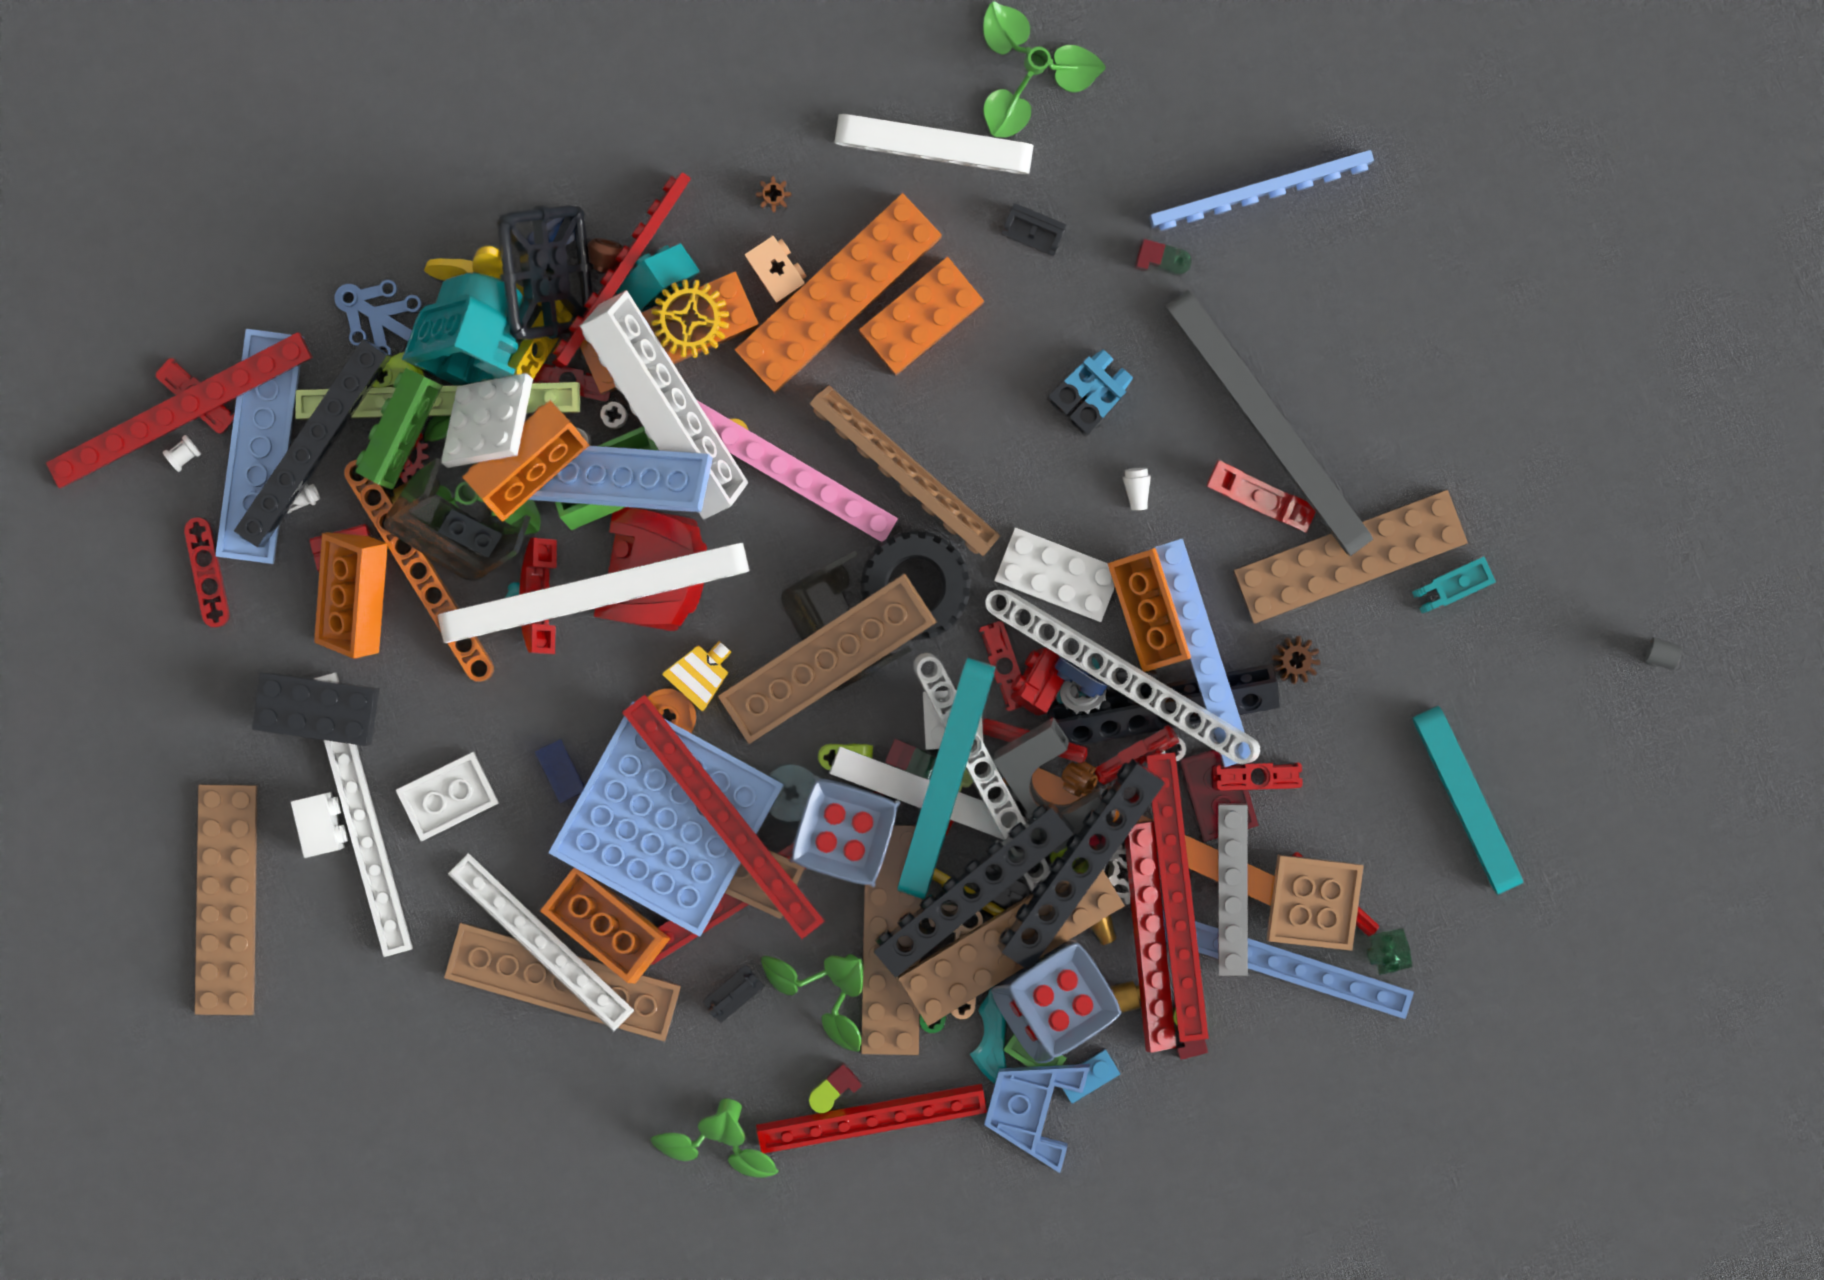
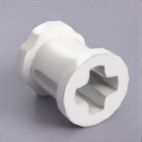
M610 402L603 406L600 416L607 427L618 429L625 425L628 414L621 404ZM614 408H618V413L622 415L621 419H615L614 423H610L611 419L607 416V412H613Z
M184 435L182 441L172 449L163 451L166 459L178 472L194 456L198 457L201 455L198 448L187 435Z

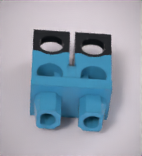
M1104 349L1092 358L1088 357L1047 397V400L1064 417L1084 396L1087 397L1068 418L1085 437L1126 393L1125 389L1133 379L1123 368L1112 378L1104 371L1114 360Z

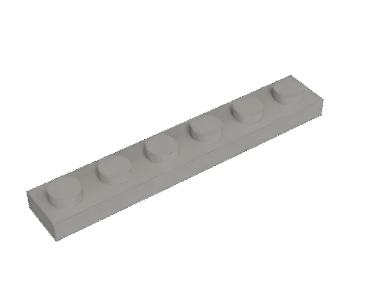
M1218 803L1219 976H1248L1247 803Z

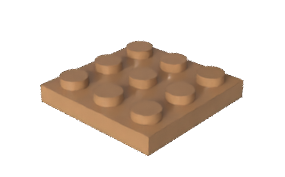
M1278 855L1266 940L1352 951L1364 865Z

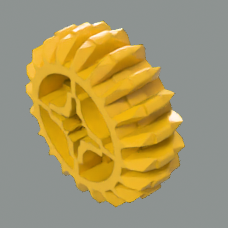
M683 280L684 289L679 290L678 285L672 283V288L675 291L673 294H670L666 289L662 291L663 295L667 298L665 302L656 298L655 302L662 306L661 310L652 309L651 313L655 316H660V320L651 321V325L654 327L661 326V329L657 330L654 334L656 337L666 336L661 342L663 347L667 346L670 342L673 343L670 353L674 354L678 347L682 348L681 357L685 358L687 349H692L693 358H697V348H702L703 353L707 355L709 351L705 345L710 343L716 349L718 344L713 340L714 337L725 338V335L718 330L719 327L729 328L728 323L721 321V318L729 317V312L719 311L720 308L726 305L725 300L717 303L714 301L720 295L717 290L708 295L711 288L709 284H706L703 290H699V280L694 281L693 288H689L688 280ZM690 295L687 307L684 310H669L670 306L677 299ZM699 297L711 305L714 311V319L703 316L698 312ZM693 305L694 316H698L699 320L702 321L692 322L687 333L688 327L685 325L687 322L682 321L681 317L688 316ZM666 319L679 322L683 326L682 341L676 339L669 332ZM712 327L706 337L696 342H690L696 328Z

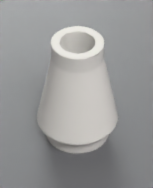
M1148 468L1126 469L1125 476L1122 478L1131 510L1148 509L1147 501L1151 475H1148Z

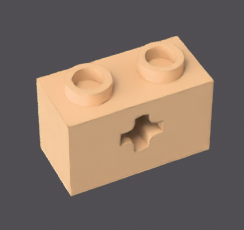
M772 236L746 253L745 257L778 305L805 285L803 279L807 276L798 262L793 265L787 257L791 252L783 239L777 241ZM775 261L778 265H785L782 268L784 274L781 276L777 272L773 274L770 272L773 270L772 263Z

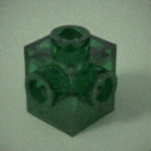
M1403 928L1370 936L1371 948L1367 949V955L1370 965H1376L1379 975L1413 967L1411 949Z

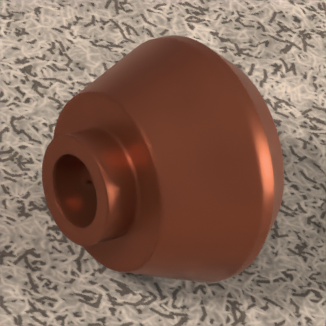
M592 239L587 246L589 262L594 264L593 268L605 273L609 268L615 269L619 263L615 258L623 246L607 239Z

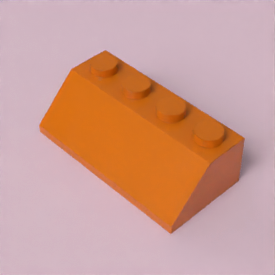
M322 533L314 643L353 659L379 653L388 543L364 535Z
M1156 548L1107 563L1142 671L1147 672L1190 659L1188 646Z

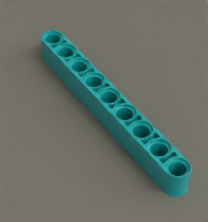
M971 658L966 660L897 889L899 892L923 900L927 896L996 666Z

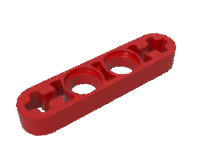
M192 518L186 523L184 529L203 621L208 626L221 627L228 622L230 612L219 559L215 556L216 544L212 526L206 519ZM199 522L200 526L206 528V531L201 533L202 542L209 540V546L193 547V543H199L198 536L191 533V529H194L196 526L195 523ZM202 550L209 551L212 556L211 563L206 567L200 566L196 561L197 554ZM208 578L214 579L218 584L217 591L212 595L206 594L202 589L203 582ZM221 598V602H215L216 609L223 611V616L219 617L218 623L214 619H209L208 613H212L213 608L212 603L205 605V599Z

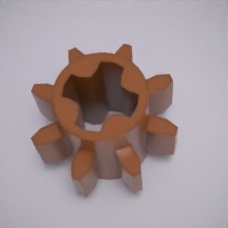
M772 176L771 183L769 184L761 181L760 184L763 192L756 193V197L764 199L760 207L763 209L768 205L772 207L773 213L776 212V207L780 205L786 209L787 205L784 202V198L792 196L791 192H784L783 190L787 182L783 181L781 184H778L774 176ZM771 188H776L777 193H782L781 196L776 198L775 202H772L770 197L766 196V194L771 192Z
M1087 762L1069 763L1062 773V780L1066 782L1063 789L1078 797L1082 793L1089 794L1097 784L1098 778L1093 774L1096 768Z

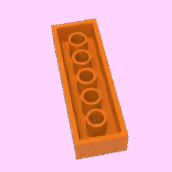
M736 271L708 283L711 286L708 295L717 290L720 295L714 301L717 303L725 300L726 305L720 308L719 311L729 312V317L721 318L722 322L729 324V328L719 327L718 330L725 335V338L720 339L715 336L713 339L718 345L760 327ZM705 285L699 287V290H703ZM690 295L677 299L670 306L669 310H684L687 307ZM699 297L698 312L703 316L714 319V311L711 305ZM659 305L642 312L643 317L654 333L660 330L661 326L654 327L651 325V321L660 320V316H655L651 312L652 309L661 310L662 306ZM693 305L689 315L681 317L682 321L687 322L685 324L688 327L687 333L692 322L702 321L699 320L698 316H694ZM666 319L669 332L676 339L682 341L683 326L679 322ZM712 327L696 328L690 342H696L706 337ZM665 335L657 337L660 343L666 338ZM584 339L580 348L601 395L617 390L612 375L601 364L598 353L592 344ZM670 342L667 346L663 347L673 364L692 357V349H687V355L683 358L681 357L682 348L678 347L674 354L670 353L673 343ZM710 343L705 345L707 349L712 348V345ZM697 348L698 354L703 352L702 348Z

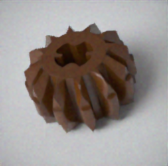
M1301 636L1295 637L1294 646L1289 637L1284 638L1287 648L1285 649L1282 645L1277 644L1275 648L1282 654L1281 656H1271L1272 660L1280 661L1281 663L1273 667L1274 672L1284 669L1280 679L1284 681L1291 674V684L1297 683L1298 674L1303 683L1308 682L1305 672L1307 671L1310 675L1315 676L1317 672L1310 666L1311 664L1320 665L1321 663L1320 660H1312L1311 657L1318 654L1319 650L1317 648L1310 651L1307 650L1312 644L1311 640L1305 641L1303 646H1301ZM1296 652V655H1302L1303 660L1299 661L1300 667L1296 668V665H1290L1289 660L1293 658L1292 653Z

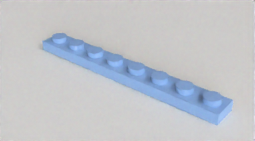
M1371 150L1157 212L1151 214L1149 220L1152 228L1159 227L1160 231L1176 227V221L1187 219L1188 223L1203 219V213L1214 210L1215 215L1231 210L1230 205L1241 202L1242 207L1258 203V197L1267 194L1272 199L1285 195V189L1296 186L1297 191L1314 186L1313 181L1323 178L1326 183L1341 178L1340 173L1351 170L1353 175L1367 171V165L1374 161Z
M1183 538L1157 546L1155 548L1188 646L1191 665L1205 708L1244 732ZM1220 727L1214 731L1215 740L1218 743H1223L1226 739V733ZM1245 742L1239 745V754L1243 758H1248L1251 753L1249 745ZM1220 753L1224 767L1237 764Z

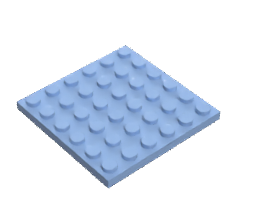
M625 716L549 851L551 855L701 937L741 864L739 859ZM666 720L757 835L784 784Z

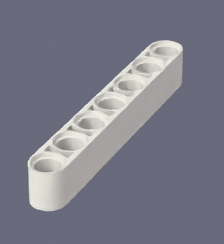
M848 114L838 115L834 140L835 144L1016 174H1029L1034 147L1032 144Z

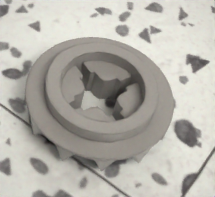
M1065 681L1061 687V701L1066 709H1072L1076 714L1079 711H1085L1089 714L1091 709H1099L1102 701H1106V690L1102 696L1096 695L1094 698L1082 696L1079 698L1077 689L1080 691L1081 686L1076 682Z

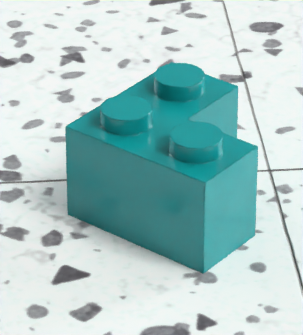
M681 243L672 248L666 245L655 252L654 256L648 253L635 262L637 267L629 271L616 293L620 294L627 290L642 313L657 304L655 302L656 298L662 299L664 297L662 293L664 289L668 290L669 293L673 292L672 283H676L678 288L683 287V280H688L689 283L700 270Z

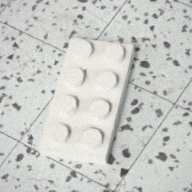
M1015 528L994 580L1098 622L1102 621L1115 588L1107 563L1018 528Z

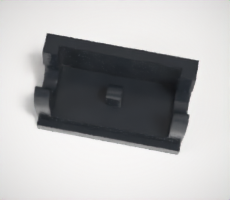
M1014 203L1001 235L1054 257L1067 225Z

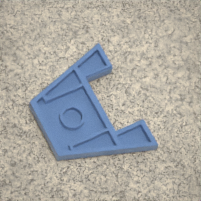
M1090 1064L999 1068L984 1125L1060 1173L1068 1143L1042 1137V1129L1054 1086L1082 1093Z

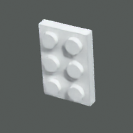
M474 752L396 790L420 841L426 840L499 804Z

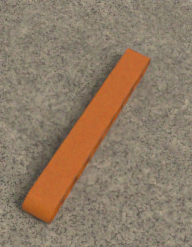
M357 460L351 461L345 468L344 475L385 543H388V548L441 632L437 615L458 610L459 607L401 513L395 508L384 486L376 484L367 478L355 481L352 471L356 467ZM372 490H378L381 494V501L375 506H371L367 501L368 493ZM388 514H392L396 518V526L392 530H386L382 525L383 518ZM406 538L411 542L412 548L408 554L402 555L399 553L397 545L401 539ZM417 563H423L427 569V573L422 579L415 578L412 573V569ZM433 587L439 588L442 593L441 600L435 604L431 603L427 597L428 591ZM477 636L470 638L472 647L465 653L459 650L457 646L458 641L448 643L470 679L485 681L492 676L494 672L493 662ZM478 660L484 661L487 665V672L482 677L476 676L473 672V665Z

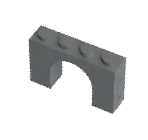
M1054 718L1000 748L994 755L993 762L998 772L1009 784L1008 789L1014 800H1020L1024 806V813L1028 821L1032 818L1030 814L1038 806L1050 804V802L1044 800L1036 792L1032 782L1033 773L1044 763L1067 751L1069 740ZM1099 787L1070 804H1054L1073 826L1074 833L1078 834L1084 826L1083 820L1090 810L1093 809L1095 811L1101 803L1100 796L1103 790ZM1112 810L1107 814V822L1114 821L1116 810ZM1039 828L1041 831L1040 837L1044 839L1047 833L1044 829ZM1069 839L1057 847L1054 852L1058 853L1065 849Z

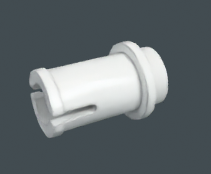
M314 484L305 485L287 512L288 514L310 503L315 505L316 501L320 500L319 493Z

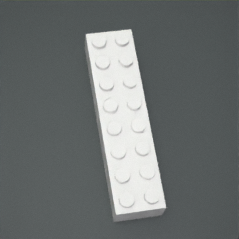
M626 290L599 304L580 327L583 330L585 339L592 344L598 353L601 364L612 375L615 386L626 397L631 411L642 422L647 436L654 441L659 451L709 454L712 457L702 511L699 512L703 520L731 507L748 484V481L630 294Z

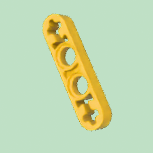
M556 300L557 321L559 323L569 322L573 315L560 300ZM542 311L532 327L544 326ZM543 337L523 340L508 364L509 367L515 369L514 375L526 373L534 379L559 338L550 339ZM534 343L537 344L538 348L535 357L532 354V346Z

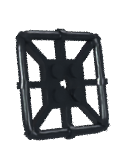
M540 205L535 206L531 210L509 212L501 215L497 221L503 274H500L501 282H504L510 327L509 333L514 339L530 340L543 337L555 339L559 338L562 334L572 333L568 328L573 321L564 323L557 321L556 300H560L574 318L578 315L582 318L588 309L584 304L593 293L590 270H593V264L589 263L584 221L585 214L579 206L566 205L547 208ZM565 217L553 242H548L546 225L548 219ZM533 222L535 244L530 245L515 227L516 223ZM574 229L578 264L567 265L565 246ZM511 242L519 251L521 272H514ZM579 272L583 308L570 292L568 273ZM522 279L524 301L519 309L516 280ZM542 303L544 326L527 328L526 325L536 304Z

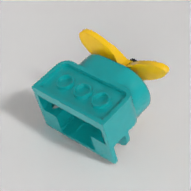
M491 246L479 248L473 261L441 258L427 261L424 271L428 275L444 282L441 285L436 302L425 306L418 314L402 360L455 386L514 375L515 369L507 366L510 355L517 352L518 344L516 339L509 333L510 327L504 282H501L500 274H503L500 250ZM516 283L518 308L520 309L524 301L523 287Z

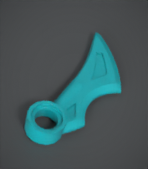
M991 987L978 1009L984 1022V1035L979 1046L970 1055L982 1073L995 1084L999 1068H1007L1005 1051L1003 1050L1005 1047L1006 1020L995 1002L991 991L993 987Z

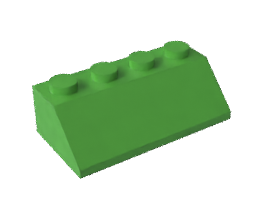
M405 368L404 372L398 374L394 382V388L396 389L391 399L388 398L383 404L381 410L383 416L379 424H375L370 431L369 440L371 441L366 451L363 450L358 456L356 473L376 484L394 489L443 385L408 368Z

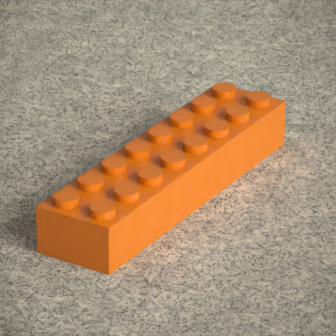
M902 193L735 349V352L768 388L776 394L942 238V234Z

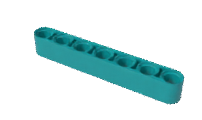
M1437 705L1412 717L1417 732L1494 892L1499 895L1524 883L1440 706Z

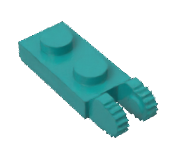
M1483 556L1431 580L1432 583L1412 591V594L1415 598L1421 597L1433 589L1436 590L1439 599L1423 604L1419 608L1423 614L1441 605L1446 606L1496 581Z

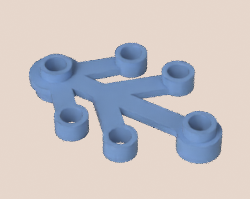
M384 280L378 286L361 290L356 285L344 284L335 293L337 307L347 312L351 329L349 334L350 342L355 346L360 344V342L356 343L353 340V336L357 332H361L363 339L367 340V334L361 328L358 312L360 311L369 317L375 345L379 348L385 347L390 356L392 351L387 346L383 326L409 341L412 330L391 318L390 315L407 311L411 313L418 312L422 307L420 298L416 295H409L403 301L373 307L365 302V300L379 296L387 298L395 296L398 288L391 280ZM386 284H392L394 289L392 293L385 294L383 287ZM352 293L354 300L351 303H345V294ZM410 299L418 301V306L415 309L408 307Z

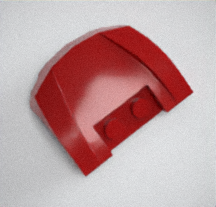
M625 507L613 512L609 532L615 533L608 574L707 551V545L702 542L700 529L697 526L698 522L691 518L633 507ZM704 583L595 608L593 617L676 631L688 614L695 611Z

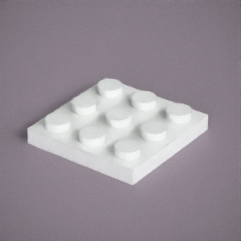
M524 373L457 386L441 463L450 468L516 456L518 454L533 378Z

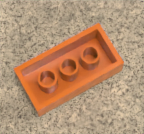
M946 257L861 327L859 333L896 376L983 305L984 300L950 258Z
M549 400L545 405L537 408L534 414L524 422L516 456L476 463L470 467L463 478L503 522L590 445L555 404Z
M575 867L540 910V912L627 983L636 984L671 939L606 885Z

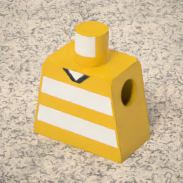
M720 641L708 653L698 645L668 668L662 675L701 711H704L729 673L720 664L731 654V651Z

